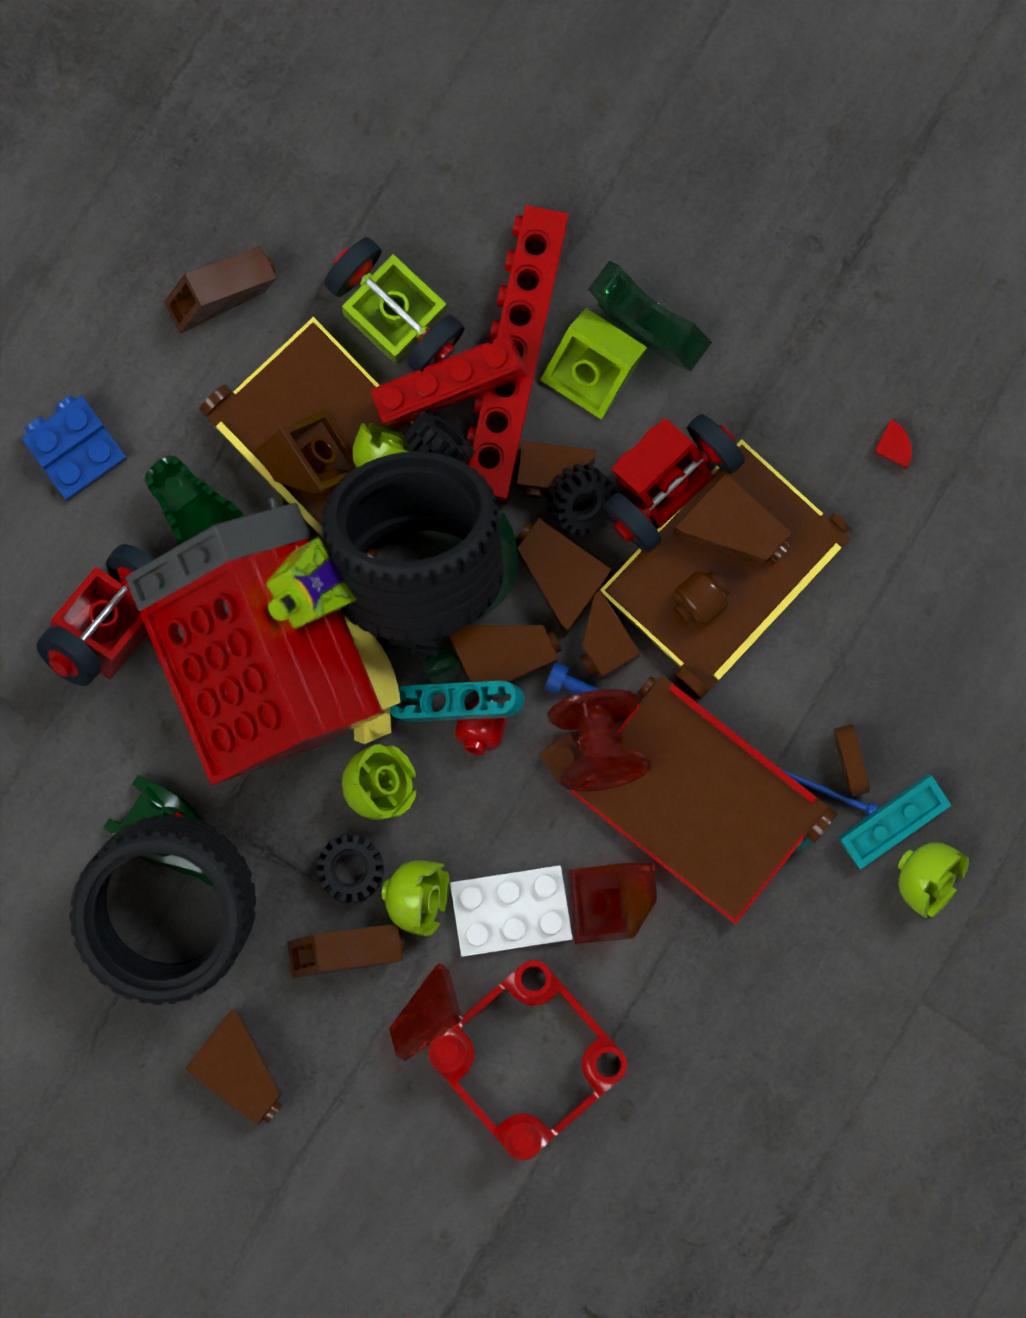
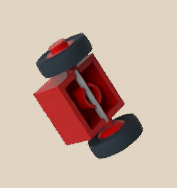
M704 414L696 416L687 426V431L694 442L669 420L664 418L656 426L651 427L630 451L623 453L617 463L611 468L629 499L620 493H616L603 507L615 523L613 526L615 531L626 542L631 540L646 553L654 550L662 541V537L651 520L661 528L713 479L706 465L708 461L715 463L728 474L736 472L745 462V457L736 445V439L729 430L721 424H716Z
M128 544L119 545L113 550L106 561V567L111 576L95 567L52 617L50 628L39 638L36 648L43 661L55 673L78 686L89 685L99 673L111 680L148 635V632L125 577L152 562L154 559L134 546Z

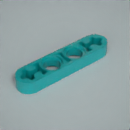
M507 681L398 687L400 703L390 707V714L405 722L509 718L517 715L523 708L524 694L519 687ZM477 691L479 702L473 710L467 711L464 703L465 698L470 692ZM439 693H444L446 697L445 706L439 712H434L431 705L433 698ZM506 693L511 695L510 701H505L504 705L491 701L490 696L503 698L506 697ZM408 698L420 702V707L409 705L405 706L403 710L401 709V703L407 702Z

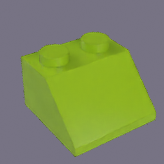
M585 308L569 326L540 380L591 414L602 419L631 377L647 347Z

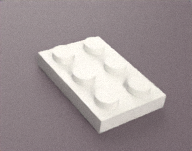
M561 865L450 882L461 957L572 940Z

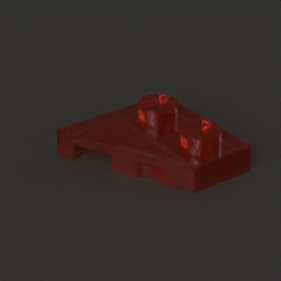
M441 963L434 967L389 1027L395 1054L403 1061H407L431 1044L436 1038L442 1036L463 1021L450 971Z

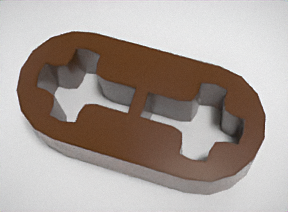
M850 724L834 728L836 747L850 796L869 793V781L854 726Z

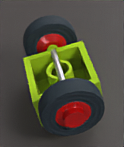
M364 237L337 256L333 262L334 266L324 280L326 288L336 297L345 295L358 284L361 285L342 306L343 315L396 365L410 351L407 363L414 371L420 370L423 372L425 367L449 358L455 351L454 346L465 330L463 324L452 315L444 317L447 314V304L394 254L373 275L370 274L371 269L382 253V249L371 238Z

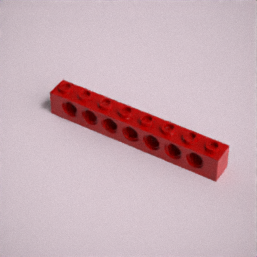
M525 205L523 215L516 214L512 236L518 237L515 251L508 250L504 271L511 272L508 286H500L497 306L503 307L500 321L493 320L489 342H493L494 339L509 334L517 347L523 352L521 359L527 375L510 382L514 385L515 392L509 397L497 395L494 388L476 396L473 412L480 414L477 428L470 426L467 441L471 442L472 448L475 450L474 456L467 463L468 466L476 469L478 474L487 480V484L493 489L496 501L507 504L569 216L568 213ZM536 240L542 242L546 250L540 255H531L526 251V245ZM523 276H532L538 281V285L535 289L526 291L519 287L518 281ZM516 311H524L529 314L531 319L524 326H516L511 322L510 316ZM496 416L502 417L506 420L508 426L503 432H491L486 426L489 419ZM486 452H493L498 455L500 462L496 467L487 469L480 465V456Z

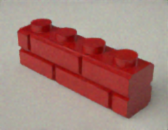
M509 334L494 339L492 344L489 342L427 366L423 372L417 370L370 390L382 423L391 430L416 420L423 411L430 410L431 413L526 376L527 372L515 341Z

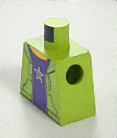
M319 537L294 550L266 582V586L274 596V599L268 604L270 614L280 621L288 618L294 628L324 617L357 600L352 594L349 585L341 577L336 564Z

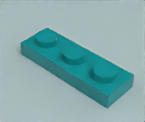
M927 773L837 838L856 867L861 870L948 809L951 804L933 776Z

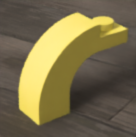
M344 616L384 711L382 716L354 728V740L367 744L391 733L390 707L400 703L399 688L393 667L378 640L370 632L364 631L358 625L350 622L349 617Z

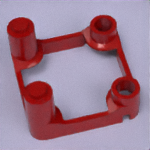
M530 960L521 964L463 1017L436 1038L430 1045L428 1052L432 1066L507 1150L508 1154L518 1160H529L536 1156L556 1135L621 1080L627 1070V1059L623 1052L585 1011L549 967L537 960ZM529 967H537L545 974V985L538 991L527 990L522 984V973ZM505 989L519 1002L530 1006L544 1004L559 992L598 1037L586 1049L582 1058L584 1077L595 1091L551 1130L537 1117L525 1113L512 1115L497 1127L458 1083V1080L470 1070L475 1057L473 1044L461 1028ZM608 1052L615 1054L620 1060V1069L612 1077L602 1076L596 1067L599 1056Z

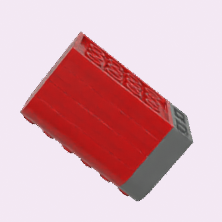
M297 503L214 525L125 577L211 786L297 756L384 714L341 608L298 628H294L288 618L280 621L275 619L269 612L268 604L274 599V596L266 586V582L294 550L312 541Z

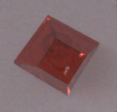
M619 863L570 869L575 944L634 939L657 901L655 864Z

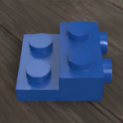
M70 395L61 400L55 406L56 414L46 421L42 416L36 418L24 428L27 434L21 437L67 502L127 460L82 395L77 399Z

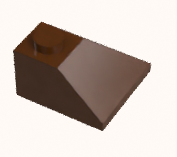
M326 409L279 429L255 450L275 482L316 495L335 487L340 483L341 479L356 469L353 462V450Z

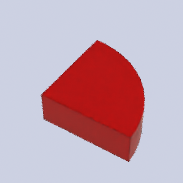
M890 419L874 454L907 470L912 455L910 439L903 427Z

